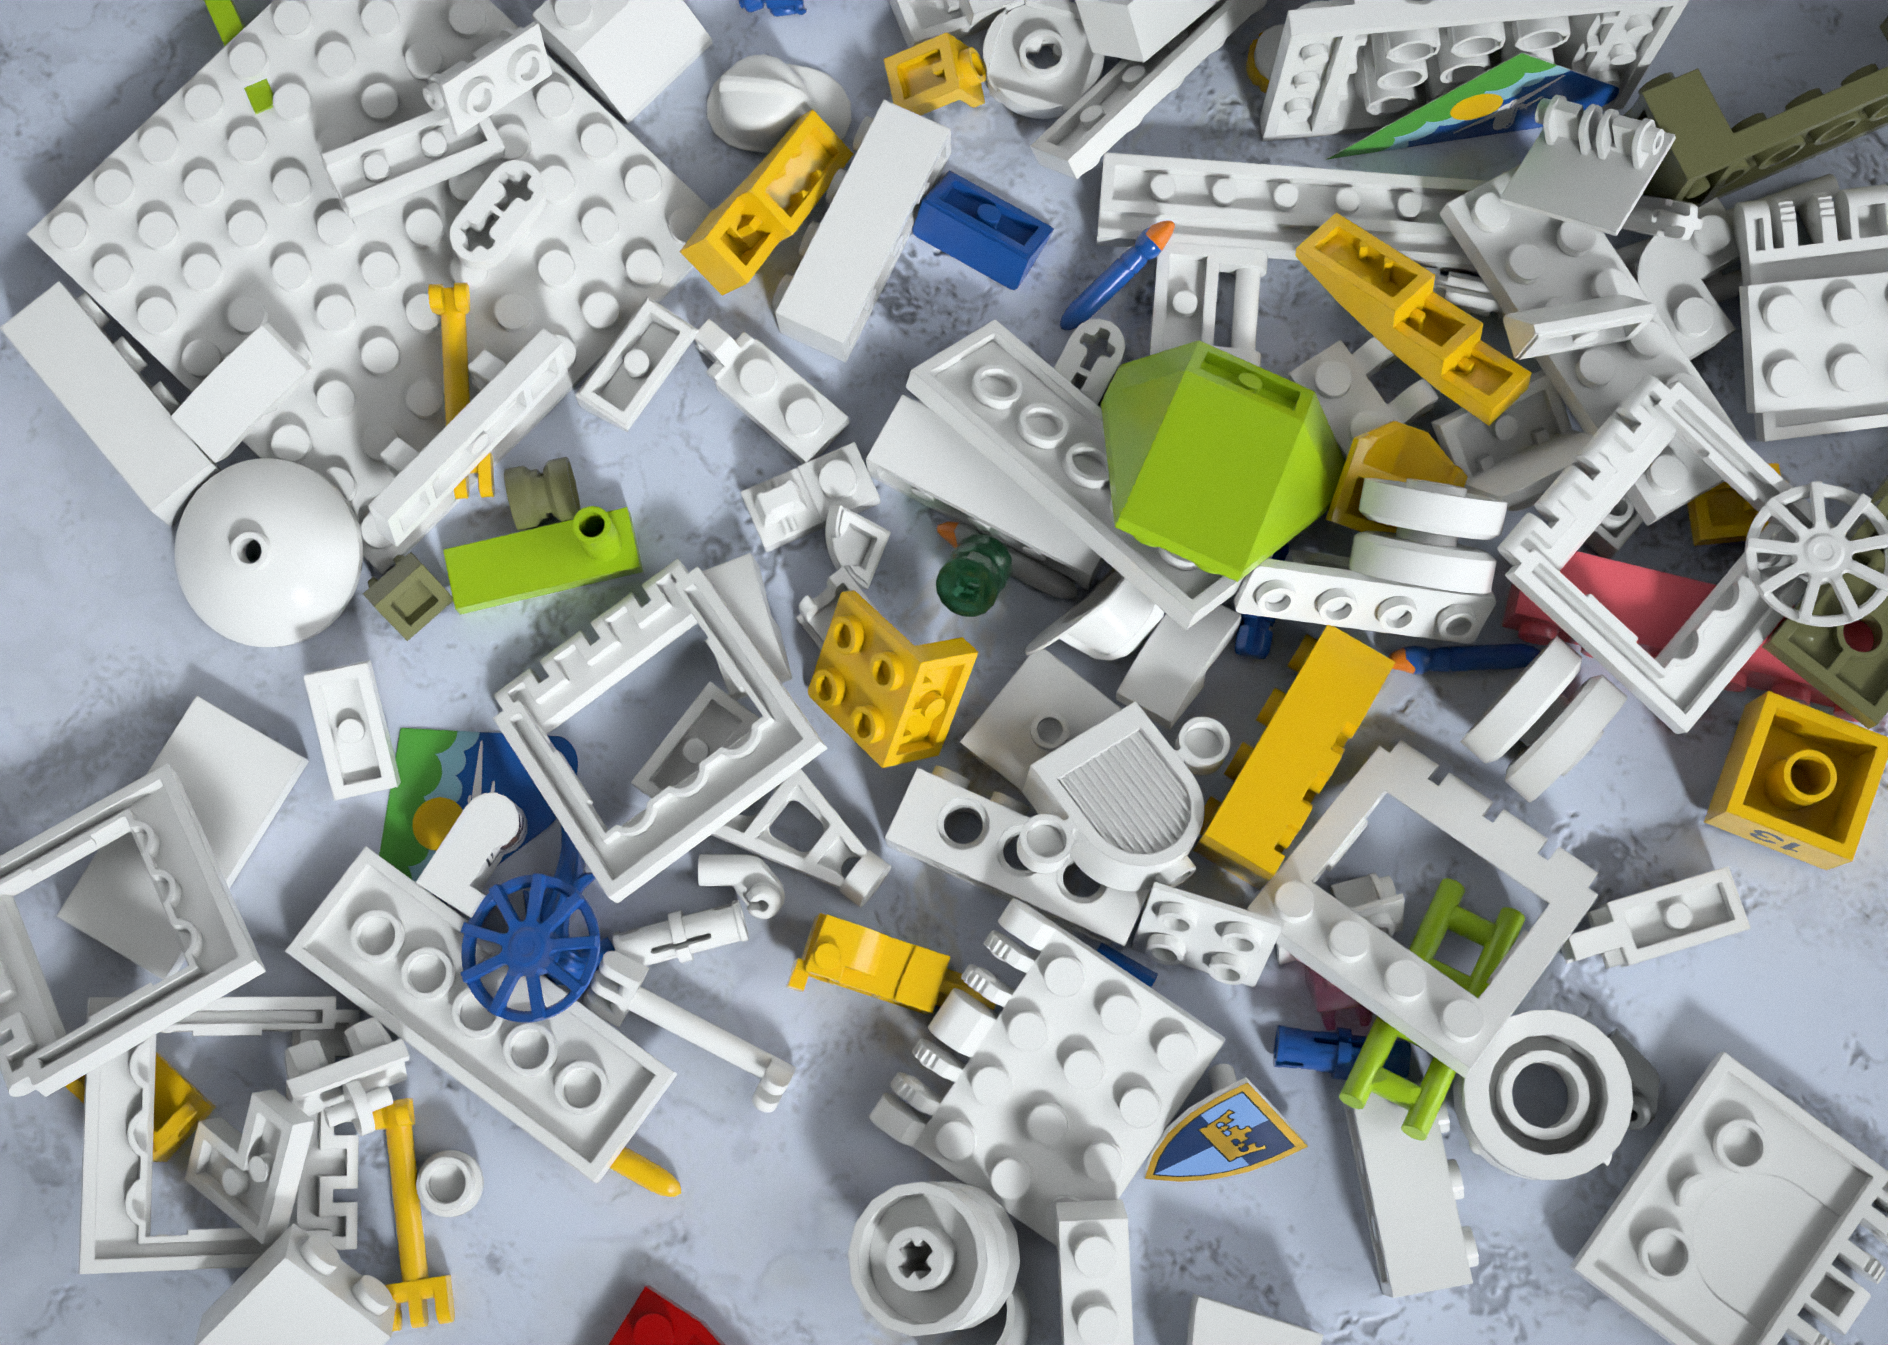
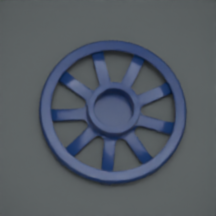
M533 873L532 875L510 879L502 884H495L488 889L489 893L484 897L468 923L464 922L461 933L464 934L461 951L463 971L460 972L463 982L467 983L477 1001L495 1016L522 1023L538 1022L552 1018L568 1009L577 1001L588 987L595 973L600 953V933L594 911L585 897L576 888L552 876ZM531 887L526 918L521 920L514 910L508 895ZM545 889H554L566 895L568 899L550 917L542 922L540 920V913ZM496 905L509 926V931L505 934L481 927L490 911ZM579 909L587 924L589 936L559 938L555 929L574 911ZM477 938L501 945V953L476 965ZM589 949L588 960L580 979L575 978L557 963L561 951ZM503 966H508V972L493 998L484 987L480 978ZM549 972L571 991L557 1003L546 1007L540 976ZM522 976H526L531 1011H519L507 1007L509 998Z

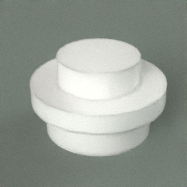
M445 1150L429 1157L420 1168L416 1181L417 1194L423 1206L431 1213L441 1217H456L470 1211L479 1201L484 1188L483 1173L477 1161L467 1153L457 1150Z

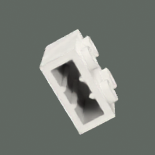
M293 1223L202 1315L194 1345H384L392 1336L396 1301L393 1300L386 1286L377 1278L370 1275L362 1276L342 1261L337 1250L326 1239L317 1235L309 1236Z

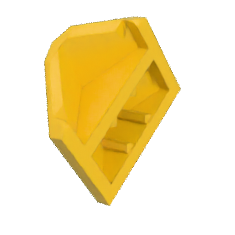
M1391 421L1353 438L1325 520L1359 532L1373 530L1396 533V526L1368 520L1359 511L1364 478L1406 482L1407 478L1465 487L1468 477L1459 466L1454 465L1428 432L1397 421Z

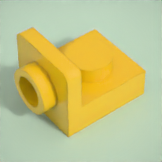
M948 32L883 59L893 104L920 116L958 100L965 102L973 108L985 104L981 83L986 80V71L979 53L975 48L967 46Z

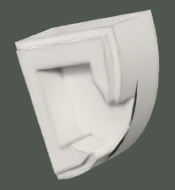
M830 505L826 519L825 538L831 561L837 571L844 567L860 589H868L891 532L842 505Z

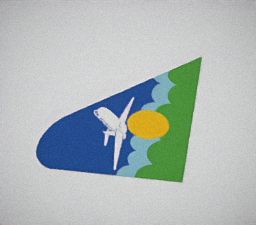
M1521 52L1325 160L1541 128L1543 125L1535 122V112L1543 98L1552 99L1555 95L1565 96L1567 101L1583 105V110H1586L1591 104L1601 107L1605 106L1617 97L1620 90L1618 86Z
M401 728L395 758L401 783L398 787L390 789L379 856L416 882L465 807L473 798L484 793H498L506 796L523 810L527 819V834L523 843L516 850L504 854L498 865L546 830L557 817L503 733ZM548 736L556 750L563 754L577 776L578 758L572 744L561 736ZM434 895L436 898H438V899H439L440 901H442L444 904H446V905L448 904V903L445 902L444 900H442V899H440L439 897H437L436 895Z

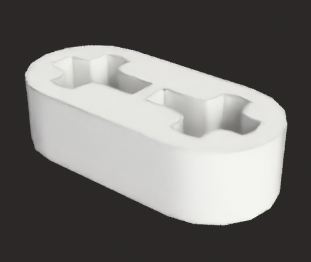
M510 160L500 164L457 215L450 227L449 239L457 258L464 266L479 271H486L497 267L504 261L542 213L546 205L547 191L541 173L532 164L523 160ZM524 180H527V187L531 198L528 201H524L517 197L503 212L501 209L508 201V195L504 186L508 182L519 186ZM493 219L496 220L489 231L493 246L488 250L478 246L472 252L469 251L471 245L466 234L471 229L477 233H482Z
M1099 318L1085 321L1072 333L1054 367L1071 384L1074 385L1075 381L1083 384L1081 392L1099 407L1119 365L1123 362L1125 340L1122 332L1116 325L1107 320ZM1098 337L1108 341L1107 352L1112 357L1109 358L1104 355L1098 357L1090 372L1083 368L1086 361L1087 348L1082 343L1085 342L1093 345Z

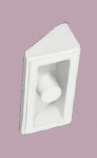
M1612 295L1510 313L1504 316L1503 323L1514 359L1519 358L1521 360L1632 340L1652 320L1657 313L1655 303L1626 295Z
M646 296L575 394L579 406L628 432L692 343L695 335L698 333V329Z

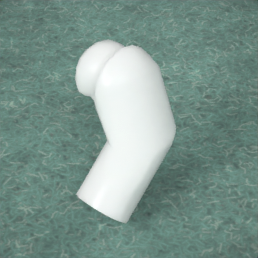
M753 854L699 855V886L733 887L748 906V912L759 919L773 917L784 904L785 893L782 882L760 857Z

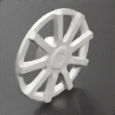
M1822 481L1794 487L1772 497L1754 518L1745 542L1747 571L1755 589L1765 602L1774 610L1793 621L1818 627H1834L1849 624L1874 611L1888 596V520L1871 503L1872 499L1864 493L1859 495L1843 487L1823 484ZM1810 498L1813 518L1812 528H1806L1784 506L1800 499ZM1824 498L1838 500L1852 506L1835 528H1829L1827 525ZM1861 514L1873 524L1879 536L1849 541L1845 538L1846 533ZM1774 516L1795 535L1796 542L1759 539V535L1767 520ZM1884 548V573L1882 574L1852 559L1853 554ZM1757 553L1791 556L1792 565L1764 582L1758 567ZM1845 573H1850L1877 587L1874 594L1859 607L1842 577ZM1797 576L1808 582L1799 611L1788 606L1772 593L1775 589ZM1830 583L1842 606L1843 613L1831 616L1812 615L1820 585Z

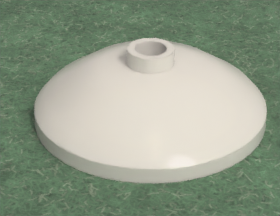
M273 458L247 460L218 472L206 481L191 498L183 512L176 534V572L182 591L190 606L213 630L228 639L249 646H289L310 639L325 630L348 606L357 588L362 570V536L354 511L347 499L331 481L320 473L302 464ZM252 540L258 541L262 549L261 556L255 563H251L246 557V547Z

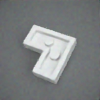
M275 1089L252 1093L242 1134L222 1117L198 1122L185 1180L262 1245L275 1242L288 1229L315 1120Z

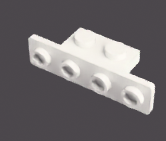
M1293 549L1289 550L1285 561L1266 559L1247 574L1234 598L1236 612L1241 614L1465 644L1473 643L1496 604L1492 590L1491 593L1486 594L1464 593L1381 579L1350 570L1348 568L1350 557Z

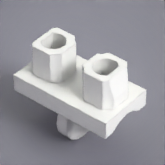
M377 1017L353 1024L344 1031V1042L350 1057L328 1065L319 1040H309L287 1048L285 1050L287 1074L286 1099L308 1116L323 1111L329 1128L352 1120L360 1136L374 1132L375 1123L372 1112L393 1104L389 1086L407 1080L405 1061H408L410 1057L403 1039L392 1042L389 1034Z

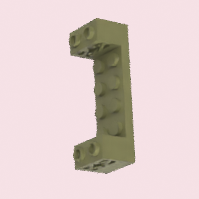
M1887 16L1879 27L1888 41ZM1876 64L1867 65L1847 76L1841 82V87L1825 94L1822 93L1820 88L1809 90L1790 101L1785 106L1786 111L1768 119L1763 112L1757 113L1740 121L1732 128H1730L1698 68L1676 78L1672 72H1668L1644 84L1638 91L1640 96L1633 107L1623 115L1641 121L1644 118L1652 119L1655 121L1656 128L1675 134L1676 137L1644 190L1643 195L1689 202L1699 208L1716 197L1720 199L1887 126L1888 66L1879 70Z

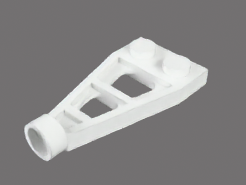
M709 681L631 783L652 799L668 786L675 787L698 770L699 763L719 748L729 747L752 730V724L760 718ZM802 769L796 771L774 788L772 797L758 814L752 816L738 814L711 834L723 841L840 889V893L859 907L866 904L891 869V865L871 850L867 851ZM790 801L800 802L823 825L824 834L811 851L800 852L776 839L770 833V826ZM851 858H859L860 860L845 879L842 875L844 863Z

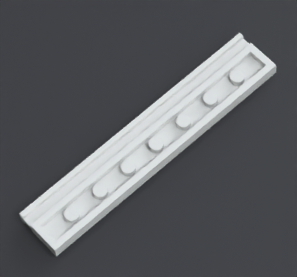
M1106 152L1103 155L1096 245L1130 248L1135 245V241L1142 231L1160 221L1171 220L1174 222L1175 228L1168 242L1254 248L1265 251L1268 254V258L1298 260L1295 256L1296 248L1337 212L1421 266L1437 268L1445 272L1479 274L1439 214L1448 202L1488 181Z

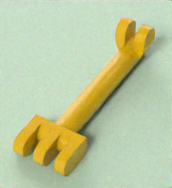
M468 282L454 283V287L444 288L443 284H429L428 286L430 309L433 313L441 316L446 426L470 403L466 315L470 312ZM490 452L469 473H478V490L481 498L494 497L493 455ZM469 474L454 488L455 499L469 498Z
M413 1098L397 1099L393 1101L392 1105L372 1112L375 1130H386L402 1282L385 1285L391 1293L393 1300L396 1301L392 1332L402 1329L401 1303L408 1302L412 1328L428 1326L427 1299L430 1298L435 1299V1311L439 1324L452 1323L455 1320L451 1275L432 1278L428 1276L421 1203L416 1189L417 1166L412 1125H415Z

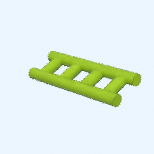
M1444 878L1435 892L1409 950L1479 998L1490 985L1487 983V980L1516 942L1525 922V917L1520 911L1510 907H1503L1500 910L1495 923L1459 906L1465 893L1464 886L1456 880ZM1447 929L1483 946L1470 976L1434 959ZM1377 1016L1339 1098L1344 1104L1352 1108L1363 1109L1372 1092L1408 1110L1401 1130L1413 1139L1424 1141L1427 1139L1456 1072L1433 1056L1419 1086L1383 1068L1397 1037L1418 1047L1420 1046Z

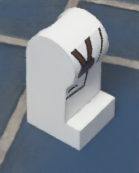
M484 793L473 798L429 861L416 884L472 918L486 896L481 890L496 869L503 855L516 850L525 839L527 819L523 810L509 798L498 793Z

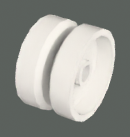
M1364 478L1359 511L1368 520L1396 526L1397 529L1396 533L1372 530L1354 535L1348 568L1361 574L1411 585L1464 593H1491L1497 561L1486 550L1458 544V539L1462 537L1491 540L1502 535L1508 502L1468 493L1467 488L1411 478H1407L1406 482Z
M1556 636L1527 665L1460 741L1481 761L1489 763L1501 758L1520 739L1525 746L1508 765L1505 782L1529 803L1540 796L1560 775H1566L1589 752L1603 735V729L1627 700V695L1603 674L1590 677L1567 699L1562 692L1579 673L1582 656L1559 636Z
M957 1181L916 1182L895 1185L874 1198L855 1223L848 1250L851 1283L864 1309L884 1327L909 1336L938 1334L974 1328L997 1314L1014 1290L1020 1266L1017 1232L1004 1207L983 1189Z

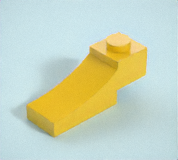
M813 109L796 120L771 152L733 193L708 214L679 252L722 296L748 284L777 244L796 232L829 188L836 172L840 168L843 169L854 153Z

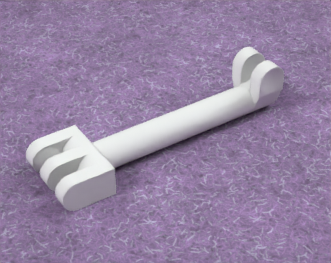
M608 951L603 955L599 964V970L596 971L591 981V987L587 990L582 1001L586 1008L617 1027H620L630 1010L761 1078L752 1096V1103L758 1110L763 1112H772L776 1109L797 1067L641 987L649 970L648 967L616 951Z

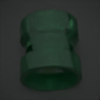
M974 534L964 538L955 547L950 558L939 570L936 579V591L942 604L951 612L962 617H976L985 614L995 604L1000 592L1005 588L1012 574V558L1007 548L999 540L988 535Z

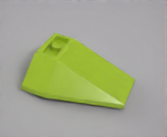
M1197 340L1120 364L1101 402L1115 528L1131 534L1142 544L1160 547L1193 562L1205 572L1220 574L1238 582L1330 508L1346 461L1317 395L1311 389Z

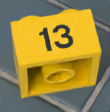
M1767 691L1744 707L1704 823L1824 870L1852 862L1888 760V737Z

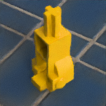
M819 913L814 918L802 958H797L793 961L786 985L787 988L803 992L808 977L925 1015L933 1013L935 1006L941 1007L953 988L966 992L991 1010H994L996 1006L995 1003L969 987L961 979L963 973L947 968L951 956Z

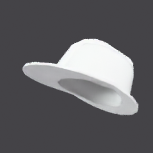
M765 54L748 56L736 62L731 69L725 71L713 84L707 100V118L715 135L727 145L745 151L769 154L796 120L812 109L841 140L845 138L851 123V103L843 87L830 75L809 67L786 64L779 58Z
M1112 568L1086 598L1043 630L1028 644L1024 651L1026 655L1034 654L1060 639L1092 659L1113 660L1127 656L1140 646L1162 620L1164 611L1118 571Z

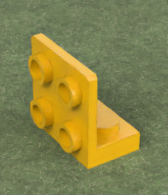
M855 590L844 591L840 594L808 687V695L882 768L939 756L978 651L963 637L915 646Z

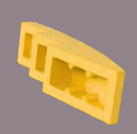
M1336 212L1296 248V258L1334 299L1379 342L1433 387L1488 426L1529 388L1532 372L1481 340L1483 323L1433 292L1434 273Z

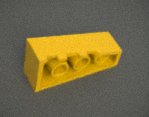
M1326 625L1318 640L1306 634L1287 666L1298 672L1286 693L1275 687L1264 704L1256 721L1266 726L1254 748L1242 742L1223 774L1234 780L1222 802L1210 796L1205 804L1203 825L1199 833L1202 836L1193 851L1258 890L1274 877L1285 858V855L1282 854L1283 850L1289 847L1296 834L1301 830L1313 809L1311 802L1316 794L1321 792L1342 758L1346 742L1349 738L1353 737L1396 662L1331 625Z

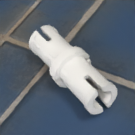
M739 900L685 916L681 910L668 913V920L621 933L620 931L613 933L615 951L644 966L678 958L680 963L694 960V953L739 941H749L746 921Z

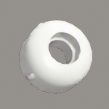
M1531 1010L1510 1016L1466 1078L1456 1073L1453 1086L1455 1112L1461 1130L1469 1141L1470 1149L1475 1154L1481 1155L1496 1168L1510 1175L1530 1180L1569 1179L1585 1174L1601 1163L1608 1166L1612 1160V1153L1620 1145L1629 1126L1633 1107L1631 1078L1625 1061L1613 1042L1595 1025L1576 1015L1557 1010ZM1532 1063H1540L1552 1067L1560 1074L1567 1089L1568 1104L1565 1114L1557 1123L1548 1128L1530 1125L1519 1115L1513 1104L1512 1089L1515 1078L1523 1068Z

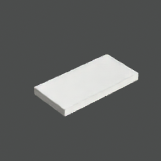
M196 696L147 774L167 763L178 774L230 889L309 761ZM130 831L101 847L60 909L57 917L164 980L178 972L185 961V957L133 835Z

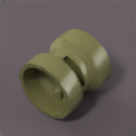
M568 457L548 460L543 468V473H540L538 469L530 470L525 466L505 469L506 493L517 530L538 527L542 519L549 518V513H552L554 517L562 522L572 520L576 513L581 510L576 481Z

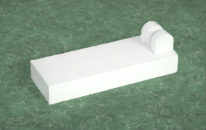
M443 107L438 111L433 110L322 154V163L334 192L339 196V202L345 214H348L349 218H353L504 157L505 146L489 116L460 136H456L453 132L447 109Z

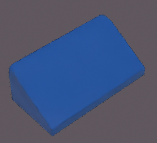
M949 170L922 200L912 230L917 238L1010 290H1016L1022 284L1047 244L1054 228Z

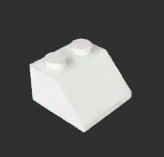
M546 0L532 14L533 20L539 23L545 48L627 125L713 44L712 38L683 0Z

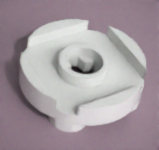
M1024 0V5L1015 7L1008 13L1007 9H1005L996 16L988 28L983 45V65L986 71L989 93L996 101L1003 103L1005 107L1017 114L1035 119H1051L1054 117L1059 119L1095 86L1102 77L1105 55L1092 53L1077 4L1069 0ZM1042 46H1049L1053 48V58L1059 62L1055 66H1048L1047 69H1039L1034 67L1032 60L1027 59L1028 53L1038 54Z

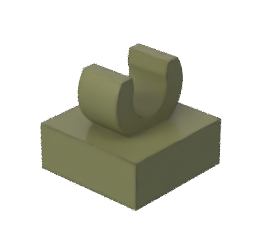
M412 552L406 556L397 555L393 559L396 565L379 580L373 576L368 581L369 589L363 593L368 601L406 641L410 640L453 602V597Z

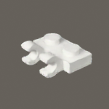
M1375 337L1369 339L1353 354L1349 352L1342 340H1339L1289 372L1287 378L1315 391L1345 461L1354 437L1391 421L1409 425L1435 408L1433 403L1439 400V396L1432 386L1423 378L1403 391L1389 404H1386L1368 378L1385 369L1399 358Z

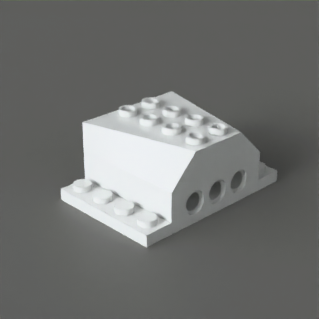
M1329 0V2H1310L1299 7L1297 10H1288L1259 118L1262 142L1378 131L1521 52L1618 86L1620 91L1617 97L1601 108L1602 111L1623 109L1689 0Z

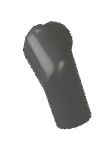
M1615 1029L1607 1037L1613 1042L1623 1057L1632 1082L1633 1107L1627 1129L1640 1130L1650 1124L1655 1118L1658 1108L1659 1074L1619 1029Z

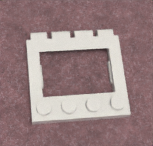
M1647 374L1616 409L1618 415L1631 428L1629 429L1620 420L1609 417L1576 455L1577 462L1590 476L1588 477L1579 468L1568 465L1534 504L1536 510L1550 523L1546 525L1534 514L1527 513L1497 549L1512 565L1511 569L1505 574V577L1675 734L1688 733L1784 617L1768 605L1755 589L1747 571L1745 552L1655 659L1636 643L1639 638L1592 594L1584 595L1560 570L1675 435L1758 512L1772 497L1793 487L1680 381L1666 386L1658 378ZM1800 499L1784 506L1806 528H1812V508L1806 499ZM1774 516L1767 520L1769 524L1759 535V539L1796 542L1795 535ZM1826 519L1828 527L1835 528V526ZM1757 553L1758 567L1764 582L1792 565L1791 556ZM1797 576L1775 589L1772 593L1782 602L1792 607L1805 592L1808 582Z
M678 558L642 584V587L651 599L645 606L631 592L591 622V625L600 637L595 643L592 644L586 634L580 630L543 657L540 663L549 675L545 680L541 681L539 676L531 668H528L494 694L495 699L503 710L493 717L494 721L607 897L617 904L828 749L707 575L698 566L688 572ZM698 623L708 636L705 642L736 687L742 693L746 691L763 717L752 724V730L729 747L719 748L700 762L699 769L675 787L668 786L646 802V808L622 826L615 825L608 830L593 807V800L563 754L556 750L547 734Z
M1400 740L1390 753L1381 746L1375 750L1276 872L1274 877L1271 878L1249 905L1247 910L1284 921L1276 944L1463 1078H1466L1598 897L1597 893L1588 888L1598 872L1560 846L1549 860L1539 855V852L1546 844L1548 838L1505 809L1492 823L1484 817L1493 804L1492 800L1450 772L1439 786L1431 781V778L1436 773L1439 765L1403 740ZM1387 793L1549 903L1530 931H1523L1487 980V983L1490 985L1479 998L1472 995L1315 884L1325 870L1330 872L1366 828L1368 823L1367 817Z
M168 763L0 856V1070L8 1092L13 1097L24 1096L34 1090L39 1091L46 1097L266 972L178 774ZM131 831L188 966L155 985L150 982L90 1016V1022L66 1034L14 896Z
M336 996L220 997L161 1032H192V1036H261L262 1031H292V1046L309 1040H319L328 1065L335 1063V1057H350L344 1042V1031L353 1024L360 1022L361 1010H336ZM89 997L87 1023L91 1021L90 1016L124 997ZM156 1034L85 1074L78 1274L250 1267L274 1242L262 1245L243 1228L187 1230V1235L159 1234L150 1236ZM323 1111L310 1116L315 1122L288 1228L294 1223L309 1236L317 1235L326 1239L336 1250L357 1249L358 1202L333 1203V1189L358 1188L359 1135H334V1126L328 1127Z

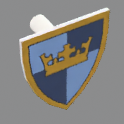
M1218 1064L1212 1067L1208 1073L1213 1094L1188 1108L1166 1128L1151 1150L1143 1175L1144 1179L1176 1182L1219 1179L1250 1172L1274 1163L1308 1147V1144L1247 1077L1237 1081L1233 1066Z

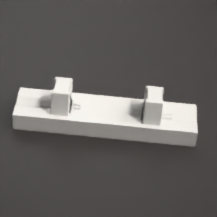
M543 328L508 364H505L488 351L483 350L468 365L472 375L471 382L480 390V393L421 452H418L399 437L395 438L381 452L380 455L386 465L385 470L394 479L368 506L376 521L375 525L378 533L396 547L408 537L568 373L563 342Z

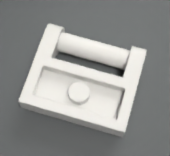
M1168 242L1163 251L1156 257L1149 355L1197 340L1213 346L1219 272H1225L1236 276L1231 347H1214L1261 367V353L1255 351L1260 278L1267 274L1268 254L1265 251L1254 248Z

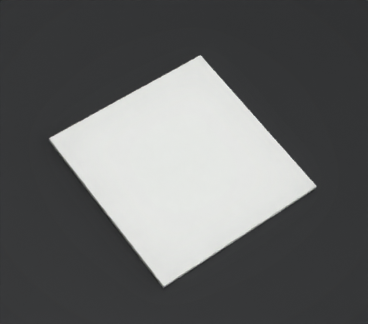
M274 0L33 227L27 235L191 392L262 324L269 323L312 367V370L278 409L264 415L242 441L260 458L281 459L299 463L315 470L331 481L347 499L354 511L362 536L363 557L384 576L396 565L393 559L397 555L405 556L461 500L455 499L453 489L398 547L378 533L375 525L376 521L368 506L394 479L385 470L386 465L380 455L381 452L397 437L418 452H421L446 427L441 316L433 313L430 309L429 284H443L444 288L454 287V283L468 282L470 290V312L466 315L468 365L483 350L488 351L505 364H508L543 328L563 342L568 373L492 449L491 454L493 455V466L495 467L599 363L646 296L659 303L694 268L679 251L712 209L547 55L552 75L489 116L505 146L504 157L349 218L339 202L338 194L334 192L328 180V174L322 163V154L433 111L434 109L428 105L422 92L428 86V78L435 73H443L461 60L469 64L473 61L471 54L499 37L500 31L507 27L515 30L518 26L490 0ZM267 78L274 93V107L255 114L244 88ZM510 160H523L532 164L541 173L547 191L546 205L542 213L504 261L497 267L486 271H479L464 266L457 258L449 239L450 227L455 218L493 170L500 164ZM524 180L519 186L513 185L510 182L504 186L508 195V201L501 209L503 212L517 197L524 201H528L531 198L527 187V180ZM493 219L482 233H477L471 229L466 234L471 245L469 251L472 252L478 246H482L487 250L493 246L489 231L496 220ZM469 370L471 402L480 393V390L472 384V375ZM478 473L469 474L470 491L478 483Z

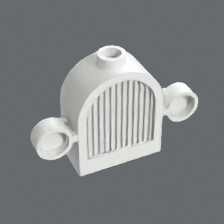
M1135 701L1030 765L1022 793L1039 815L1028 819L1021 829L1016 846L1020 861L1031 871L1048 874L1062 868L1070 855L1086 875L1096 882L1113 889L1123 891L1147 890L1153 888L1154 882L1176 888L1196 871V866L1189 859L1188 855L1200 833L1204 820L1203 795L1193 774L1208 775L1221 767L1231 744L1228 731L1215 719L1209 717L1192 718L1182 726L1173 749Z

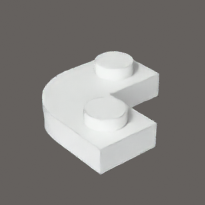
M1717 197L1698 208L1697 217L1703 219L1702 227L1699 231L1694 230L1689 240L1680 241L1654 236L1643 249L1636 267L1635 280L1649 301L1655 303L1658 314L1690 360L1729 338L1736 330L1703 282L1740 259V253L1734 242L1733 219Z

